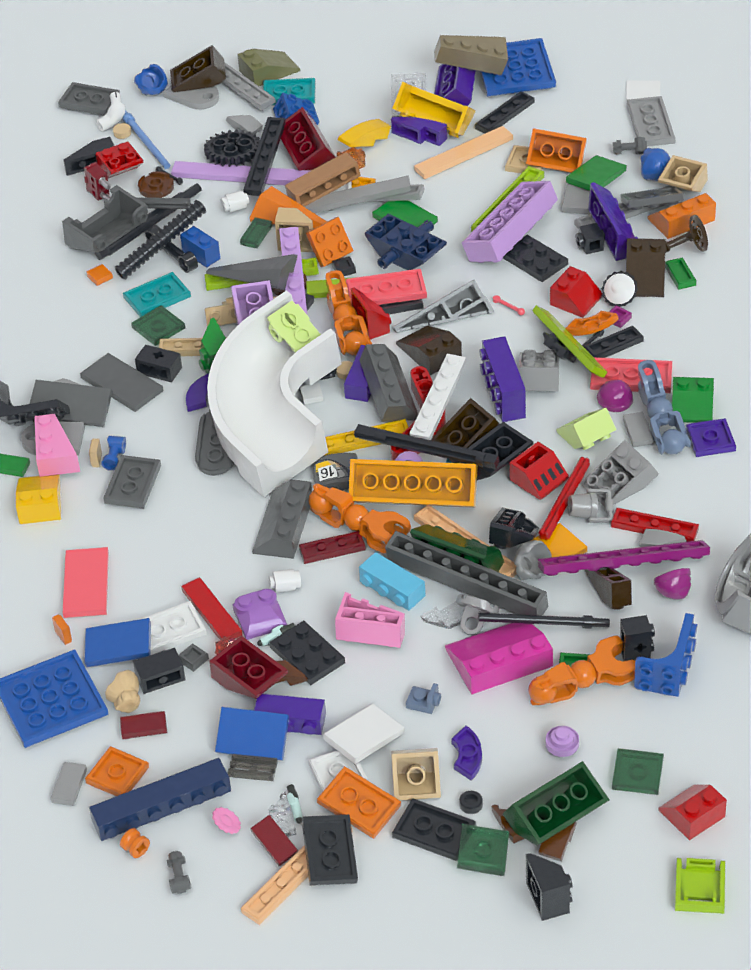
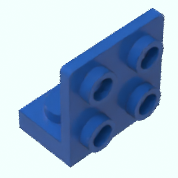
M282 93L273 108L275 117L285 118L286 120L303 107L317 125L320 122L314 104L308 99H301L293 94Z

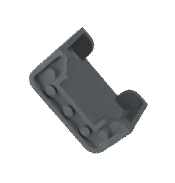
M116 185L110 189L112 193L111 198L104 200L105 208L84 222L78 219L73 220L70 217L62 221L65 244L72 249L100 252L147 220V204Z

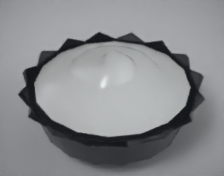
M623 271L613 272L612 275H608L607 279L603 281L601 288L605 302L611 306L617 305L619 307L631 303L636 297L638 290L637 281L634 279V276L630 275L629 272Z

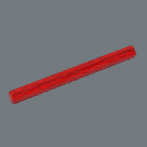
M580 457L538 532L541 540H548L551 537L568 506L569 496L574 495L590 466V459L588 457Z

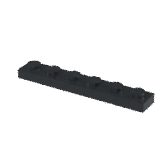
M267 118L243 189L247 195L259 196L264 191L286 124L285 118Z

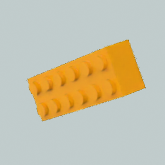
M350 459L349 493L352 495L353 501L357 503L476 508L478 466L476 464Z

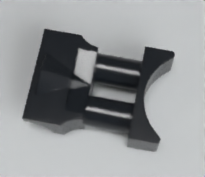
M543 333V344L555 350L557 352L556 355L561 359L566 358L573 363L576 361L577 358L564 346L554 333Z

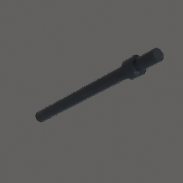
M478 613V622L582 626V628L587 629L610 626L609 618H593L592 615L565 617Z

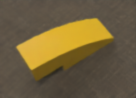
M380 119L368 120L345 131L338 137V141L349 147L374 146L375 140L388 138L391 125Z

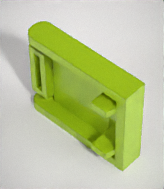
M677 858L675 911L724 914L725 861H720V871L715 870L716 860L686 858V869L681 868L682 858Z

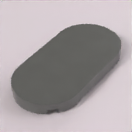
M209 409V412L206 415L204 413L200 418L195 461L201 472L215 476L230 470L234 462L228 457L219 441Z

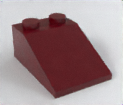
M242 635L209 661L212 679L227 690L255 699L288 674V670Z

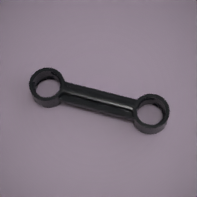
M154 225L145 230L146 239L150 240V237L155 236L156 232L159 233L161 228ZM172 242L167 243L166 247L163 246V250L178 261L184 272L189 273L198 267V261L192 252L188 251L185 253Z

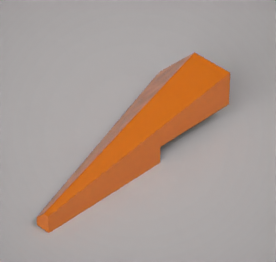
M273 186L259 195L250 216V222L252 223L261 221L265 225L271 226V224H275L278 207L297 208L313 221V229L327 222Z

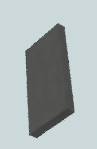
M107 353L80 373L81 379L94 387L111 388L113 391L112 398L134 412L163 392L162 385L110 353Z
M35 380L29 404L58 399L68 405L70 409V414L58 419L59 422H84V425L104 427L113 391L111 388Z

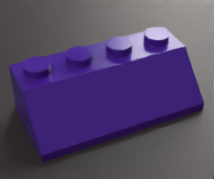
M441 64L438 68L434 94L468 106L472 101L476 70Z
M595 182L590 183L588 210L600 230L603 229L605 242L615 261L626 259L627 238L638 237L634 236L631 224L627 223L623 210H620L618 201L613 197L612 193Z

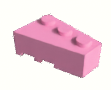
M56 415L35 416L36 462L39 476L80 472L78 456Z
M345 592L335 618L336 639L401 648L405 635V613L383 605L379 607L370 605L369 600L362 599L359 601L351 598V594Z

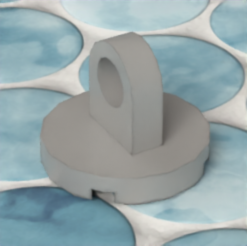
M460 594L456 600L457 604L465 607L461 618V628L468 635L479 633L484 622H478V626L470 630L465 626L469 618H475L478 621V613L498 614L499 612L497 605L491 608L488 601L468 595L464 599V595Z

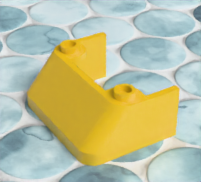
M402 82L392 108L399 111L402 117L412 116L447 124L448 134L457 138L459 135L463 136L476 111L468 106L458 104L405 82Z

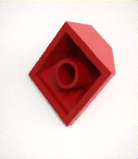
M355 287L351 288L352 306L356 310L357 315L363 317L369 339L371 340L390 333V324L392 323L390 315L385 313L378 304Z

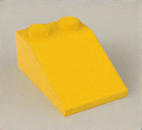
M60 474L18 479L16 510L20 524L61 520Z

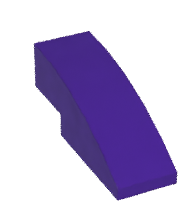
M416 117L391 118L393 134L418 144L427 141L441 146L448 139L447 124Z

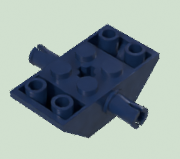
M389 213L365 232V237L381 257L377 262L383 269H386L393 263L405 270H413L424 264L447 245V241L429 233L434 229L431 221L425 220L419 227H416Z

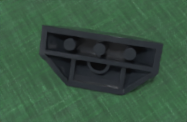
M502 507L490 522L489 543L494 544L498 549L510 548L533 540L539 531V527L532 520L526 518L522 511Z

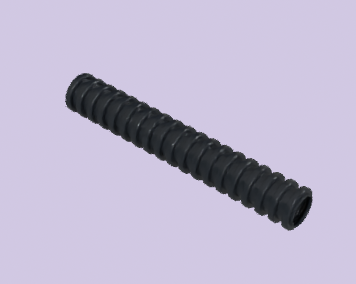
M195 200L194 204L191 203L189 207L185 208V211H181V215L178 214L177 218H173L172 222L169 221L168 225H164L163 229L159 230V233L156 232L155 236H151L150 240H146V244H141L142 247H138L137 251L132 252V255L129 254L128 259L125 258L124 262L119 263V266L116 265L115 271L126 280L128 275L131 276L132 272H136V268L139 269L141 264L144 265L145 261H149V257H154V253L157 254L158 250H162L163 246L166 247L167 243L171 242V239H175L176 235L179 236L180 232H184V228H189V224L192 225L193 221L198 220V217L201 218L202 214L206 213L204 205L198 200Z

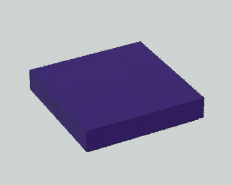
M726 418L686 424V432L691 440L696 457L736 451V444Z

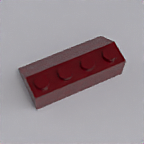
M303 107L285 120L286 124L281 141L298 170H314L336 158L315 120Z

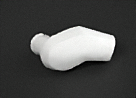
M115 92L110 94L111 106L107 114L97 120L98 128L102 132L117 125L125 114V105L122 104L121 94L116 92L117 98L115 97Z

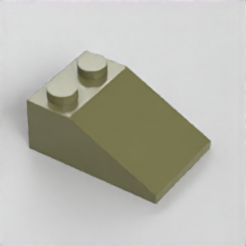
M252 48L237 54L239 71L257 86H262L264 80L281 79L300 72V68L283 51Z

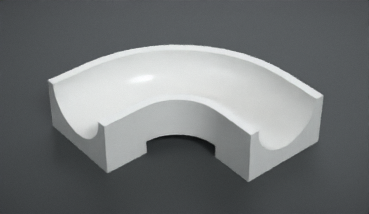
M287 290L252 313L230 333L219 348L208 377V402L219 441L228 457L238 467L239 474L263 497L269 495L272 491L328 453L322 421L295 397V394L304 381L311 386L342 364L336 334L331 328L299 349L296 353L285 340L279 343L272 337L269 332L270 322L267 320V317L293 300L292 295Z

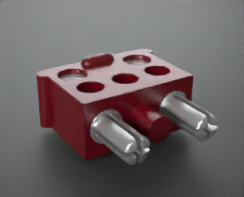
M97 162L84 167V180L87 192H90L98 201L101 199L109 200L111 198L109 196L111 184L108 182L107 173Z

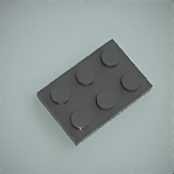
M72 82L58 101L59 108L106 115L111 106L110 94L115 92V97L117 98L116 92L120 93V90Z
M675 186L620 194L621 202L628 208H631V210L642 209V206L647 205L649 207H659L662 203L675 205L679 201L684 200V193Z
M121 455L103 497L104 504L144 509L160 470L161 461L159 459Z

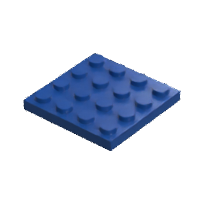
M542 38L507 42L508 61L502 75L480 71L487 96L556 87V80Z
M75 649L0 678V700L24 748L109 715L103 699Z

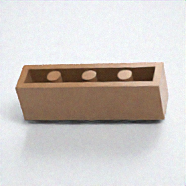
M345 152L286 184L287 196L305 207L360 177L358 163Z

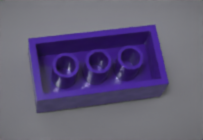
M506 337L482 340V349H479V353L483 363L480 364V371L482 376L485 375L486 388H490V399L492 402L495 401L496 415H500L502 422L526 418V389Z

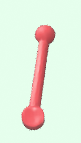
M498 295L493 296L494 303H501L517 311L519 315H524L525 310L523 308H517L505 302Z

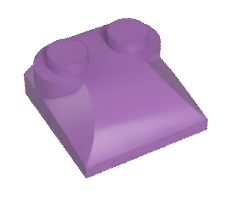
M262 589L239 596L232 604L233 611L247 640L272 632V629L280 625H287L277 601V595L271 589Z

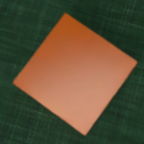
M110 746L86 776L85 781L86 784L114 796H119L132 791L148 770L149 763Z

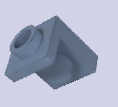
M433 683L431 690L413 686L406 701V708L432 714L435 706H439L441 701L438 684Z

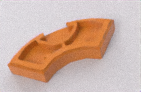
M600 311L588 318H575L565 329L572 336L588 335L608 328L619 318L616 313Z

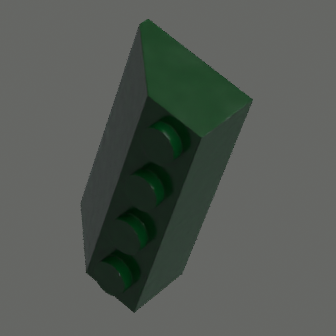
M425 524L410 531L411 537L496 572H499L504 563L501 551L497 547L481 544L476 539H467L456 532L445 531L440 526L434 527Z
M582 761L513 803L503 813V816L517 835L538 846L607 803L610 799Z

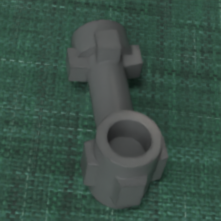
M636 137L632 143H621V140L613 142V153L622 154V150H635L636 154H643L645 149H647V141H645L644 137Z
M180 851L169 853L167 865L169 868H173L174 878L169 880L172 894H181L191 889L189 876L183 875L182 864H185L186 861Z

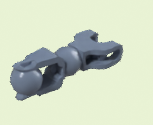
M653 360L640 362L638 364V375L640 378L638 392L643 404L647 407L648 416L651 418L650 432L661 455L664 452L670 455L682 452L685 446H691V440L687 436L681 414L678 411H673L672 404L666 399L662 378L656 363ZM650 368L653 370V373L645 375L643 369ZM669 424V426L676 427V429L665 431L661 436L660 426Z

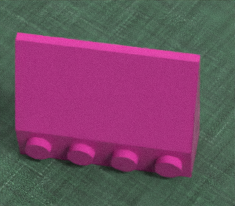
M510 623L445 645L447 653L471 695L553 667V648L544 633L533 624Z

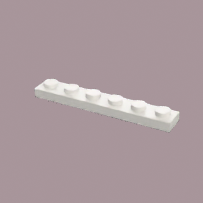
M452 354L446 355L410 431V436L427 440L432 439L466 365V357Z

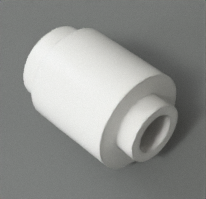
M241 190L222 197L221 203L224 212H234L247 208V204H249L247 193H243Z
M299 570L273 571L272 576H269L270 589H274L275 593L300 588L301 578Z

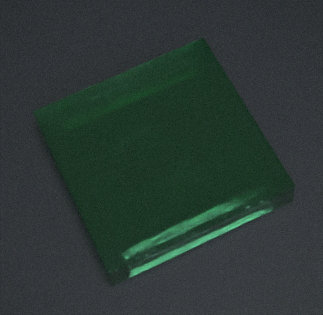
M162 305L131 323L132 328L154 346L160 343V339H168L186 328L182 320Z
M618 748L612 790L659 795L664 754Z
M462 824L457 869L504 876L509 831Z

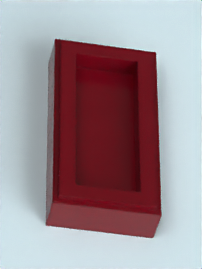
M165 711L120 717L122 739L167 733Z
M270 815L250 828L253 835L278 866H281L298 852L297 848Z

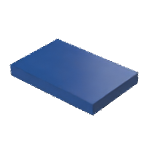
M149 618L86 628V667L141 659L151 655V621Z
M221 707L215 752L283 761L289 715Z

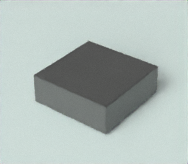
M193 643L179 654L182 664L193 672L209 659L208 653Z

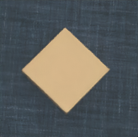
M514 145L505 165V171L522 173L528 166L543 170V167L527 165L529 147Z

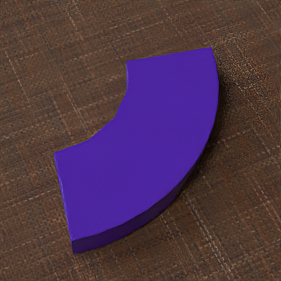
M209 373L197 379L188 389L186 394L188 412L207 407Z
M466 725L451 739V744L457 749L459 754L458 759L454 763V770L472 781L478 774L482 764V748L477 735Z

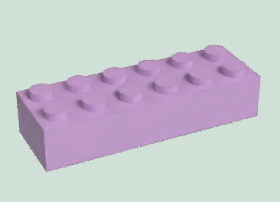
M551 181L521 182L462 242L469 261L479 263H496L501 261L503 256L512 250L513 246L558 201Z

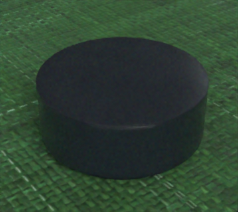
M476 791L462 793L459 798L460 809L467 814L478 813L483 807L481 794Z

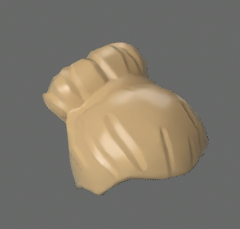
M125 670L117 673L114 681L107 687L105 692L106 699L114 703L116 710L130 713L138 708L141 701L138 695V677L131 670Z

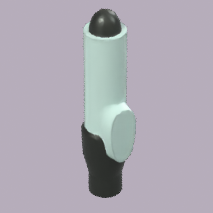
M295 624L280 625L272 629L270 634L259 639L257 645L265 646L269 644L270 641L294 627Z
M290 784L287 786V800L291 806L294 821L300 824L303 815L299 797L294 785Z

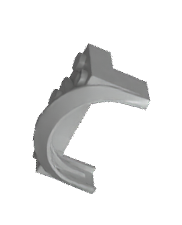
M751 533L729 558L721 573L715 591V602L718 612L723 615L722 622L750 634L751 595L749 597L748 594L751 588Z

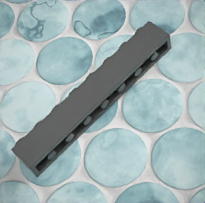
M395 531L385 546L388 560L398 566L476 598L488 601V603L497 605L515 614L543 616L549 607L546 591Z

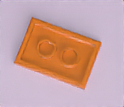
M345 766L317 798L319 805L335 815H350L351 825L373 839L401 806L400 800Z

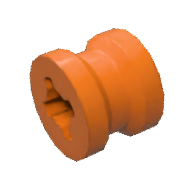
M135 828L128 830L120 840V847L125 851H129L130 855L134 858L144 855L150 845V840L145 836H141L140 832Z

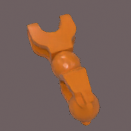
M338 270L326 273L327 304L330 313H333L337 343L343 355L346 352L350 355H357L361 345L372 344L368 337L363 317L357 315L356 310L351 306L343 273ZM337 278L340 282L338 284H332L331 279ZM353 330L352 332L346 334L345 337L343 336L345 331Z
M314 484V490L308 498L310 510L320 516L323 521L334 528H339L341 525L346 524L351 530L360 531L359 534L366 538L368 546L381 553H386L385 544L389 542L395 531L407 535L411 530L410 521L406 517L393 511L378 512L372 509L369 512L363 505H354L353 497L350 493L333 487L328 488L321 484ZM335 505L338 508V510L332 509L333 506Z
M618 635L608 637L599 641L596 651L588 655L587 661H576L571 667L562 662L546 671L543 675L534 678L528 688L531 698L530 702L532 705H543L571 699L575 692H577L578 687L587 688L594 681L596 684L603 682L618 686L626 684L635 679V660L619 661L614 657L622 652L623 641Z

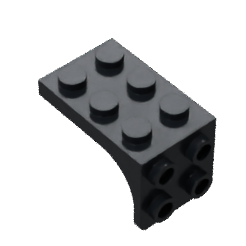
M0 381V420L9 425L22 426L27 421L35 422V416L55 414L57 419L64 418V415L70 414L69 406L58 399L13 406L10 400L8 385Z

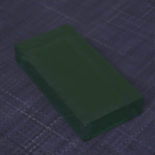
M254 218L241 237L240 245L258 248L272 228V221Z

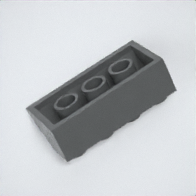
M366 344L360 357V363L381 422L406 419V421L416 420L418 412L398 357L385 344Z
M290 479L272 491L252 551L253 554L294 559L310 509L308 501L312 492L310 481Z

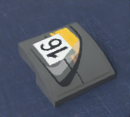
M336 453L325 455L315 461V484H321L328 488L337 486L342 491L348 489L350 459H358L357 454Z

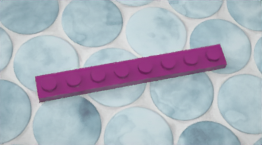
M703 540L542 558L538 559V568L548 576H555L559 572L578 573L579 570L585 569L597 571L602 567L614 569L619 568L621 565L639 566L645 562L658 564L662 560L681 561L682 558L688 557L700 559L705 555H710V546Z

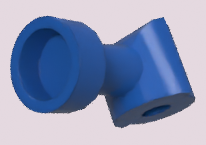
M108 436L109 453L103 457L101 463L105 469L111 471L116 469L119 462L118 454L125 453L126 437Z

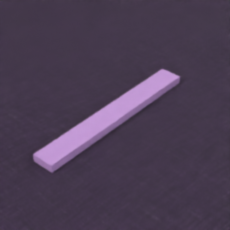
M175 161L171 175L177 178L246 182L251 166L236 167L231 165L228 167V165H224L222 167L221 164ZM271 168L266 184L286 185L310 171Z

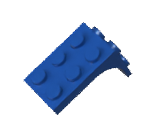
M685 613L678 643L673 653L660 659L636 658L634 684L636 689L679 697L681 686L687 683L688 672L685 671L691 667L692 655L690 654L695 652L697 639L693 638L696 637L697 624H694V614Z

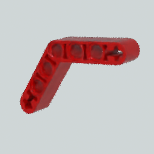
M417 366L410 371L411 389L421 410L433 385V381L425 367ZM445 410L432 438L446 424ZM415 421L402 434L410 436V431ZM391 446V461H395L398 455L403 452L411 451L417 454L420 452Z

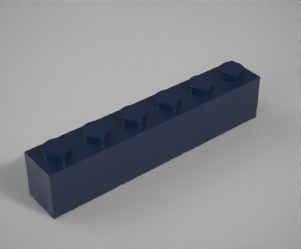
M216 758L89 807L91 819L100 840L104 841L127 832L132 828L137 829L140 826L158 821L171 814L179 813L184 809L202 804L215 797L223 796L231 792L230 778L220 758Z

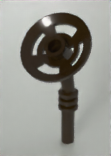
M697 215L690 217L689 231L686 234L671 241H665V253L669 252L671 248L687 241H693L701 252L708 249L707 233L701 219Z

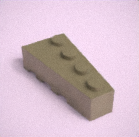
M440 35L434 50L435 63L502 75L508 61L506 37Z

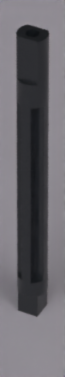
M196 183L172 198L190 199L201 192L202 188ZM154 209L148 214L147 220L144 223H141L104 250L94 252L98 260L112 255L177 209Z
M358 424L354 431L355 438L476 464L477 466L495 470L500 462L498 455Z

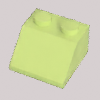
M607 408L589 412L556 429L557 433L574 449L582 447L583 450L594 446V441L598 439L603 441L610 438V433L616 430Z

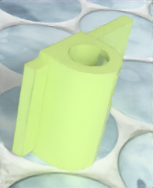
M293 300L267 317V320L270 322L269 332L272 337L279 343L285 340L295 353L321 335L309 321L310 318Z

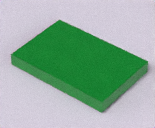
M595 155L566 177V183L590 191V183L593 182L605 187L627 170V165Z
M408 200L387 201L372 212V217L378 221L389 213L416 227H419L425 220L431 221L433 225L438 222L437 216Z

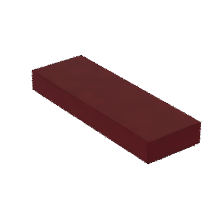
M360 531L299 544L303 563L307 564L365 551V543L359 534Z

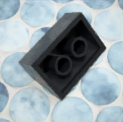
M502 422L467 448L498 455L500 462L496 470L482 466L477 467V480L494 475L531 447L534 441L505 422Z

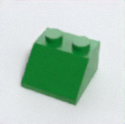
M215 318L210 319L201 340V349H199V366L207 374L210 373L213 360L226 339Z
M673 377V411L680 412L683 422L698 423L713 420L714 378Z

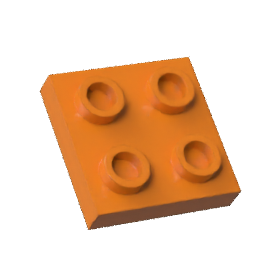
M335 217L306 233L320 267H325L332 263V260L340 259L354 251L339 217Z

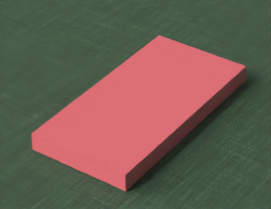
M421 269L346 279L351 306V288L353 287L378 305L427 298Z
M595 358L607 371V374L603 378L591 373L590 389L599 390L607 381L622 380L630 386L631 391L638 392V383L640 381L638 364L644 360ZM653 360L659 369L665 393H671L672 361ZM650 368L643 369L645 375L653 373V370Z
M108 547L66 550L63 596L64 618L107 615Z

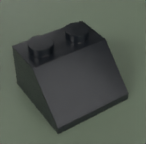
M532 853L526 854V884L542 921L570 913V903L573 902L570 892L573 884L570 875L565 874L560 864Z

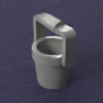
M587 489L585 494L569 496V516L587 518L589 523H609L612 520L614 506L610 490ZM597 494H605L607 518L597 517Z

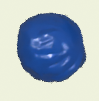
M151 64L135 76L134 83L142 94L157 95L165 90L168 80L164 70L159 65Z
M660 148L645 149L640 158L641 175L643 178L658 181L670 161V156L665 150Z

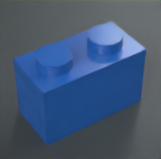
M192 226L180 234L182 251L185 253L188 251L192 252L197 261L206 268L221 259L219 242L197 227Z

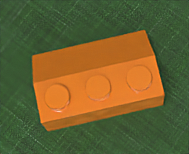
M533 128L526 164L572 173L582 166L587 138Z
M704 193L648 216V220L667 239L689 231V221L692 215H697L703 225L715 221L716 202L708 194Z

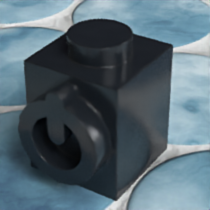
M597 223L579 226V233L575 235L578 248L583 249L585 254L604 251L605 234L603 229L600 230Z

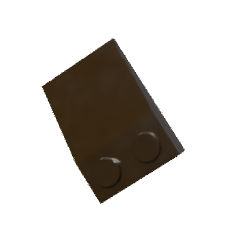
M211 45L170 70L171 90L173 93L210 88L222 83L226 79L224 58Z
M627 238L626 272L634 276V279L637 281L638 290L636 297H664L666 239Z
M426 326L396 341V345L419 366L425 367L430 375L440 370L447 354L462 356V342L450 331L432 326Z
M470 398L437 432L431 441L469 448L500 425V423ZM449 459L452 463H458V462H460V461H456V460Z

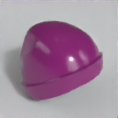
M611 380L600 387L597 401L602 408H607L608 411L622 412L633 404V394L626 382Z
M690 568L672 570L655 577L654 585L657 591L669 599H684L691 587Z

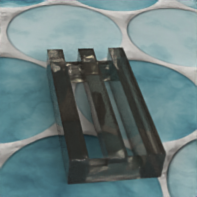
M232 754V761H230V768H228L229 777L274 781L278 764L277 758Z

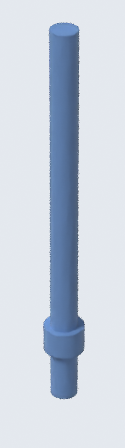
M125 110L123 121L130 125L164 169L170 168V163L138 126L133 115Z

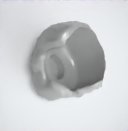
M528 541L517 549L514 564L516 565L517 576L522 580L540 579L546 575L538 568V559L551 558L552 555L542 541Z

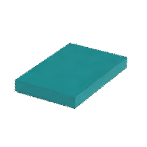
M315 78L263 81V90L275 98L276 102L272 105H276L282 93L293 94L298 98L308 99L315 104Z
M171 272L124 292L123 297L139 317L143 318L190 298L191 292Z

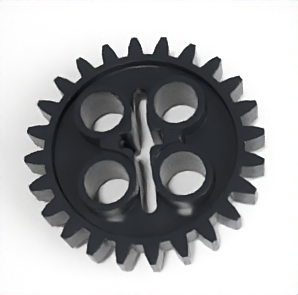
M237 129L234 132L228 130V133L222 131L221 135L215 134V137L210 136V140H206V144H204L206 159H210V163L215 162V165L221 163L222 167L225 164H228V167L232 164L237 167L239 163L245 165V162L251 163V159H254L260 137H256V134L251 135L250 131L245 133V130L238 132Z

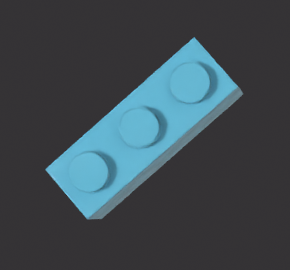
M377 552L359 566L360 582L364 586L372 588L381 596L387 597L397 606L403 607L408 611L426 596L424 580Z

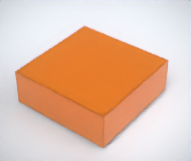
M103 264L87 271V277L97 286L113 278L112 272Z
M58 614L52 617L55 632L65 645L72 642L70 627L62 616Z

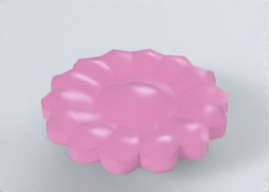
M220 807L212 812L214 823L224 832L233 834L241 829L239 818L228 808Z

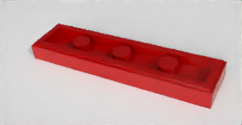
M616 508L611 521V527L642 534H644L646 529L664 530L684 536L686 542L695 541L699 530V524L622 508Z
M200 577L181 586L182 592L223 644L242 635L240 627Z

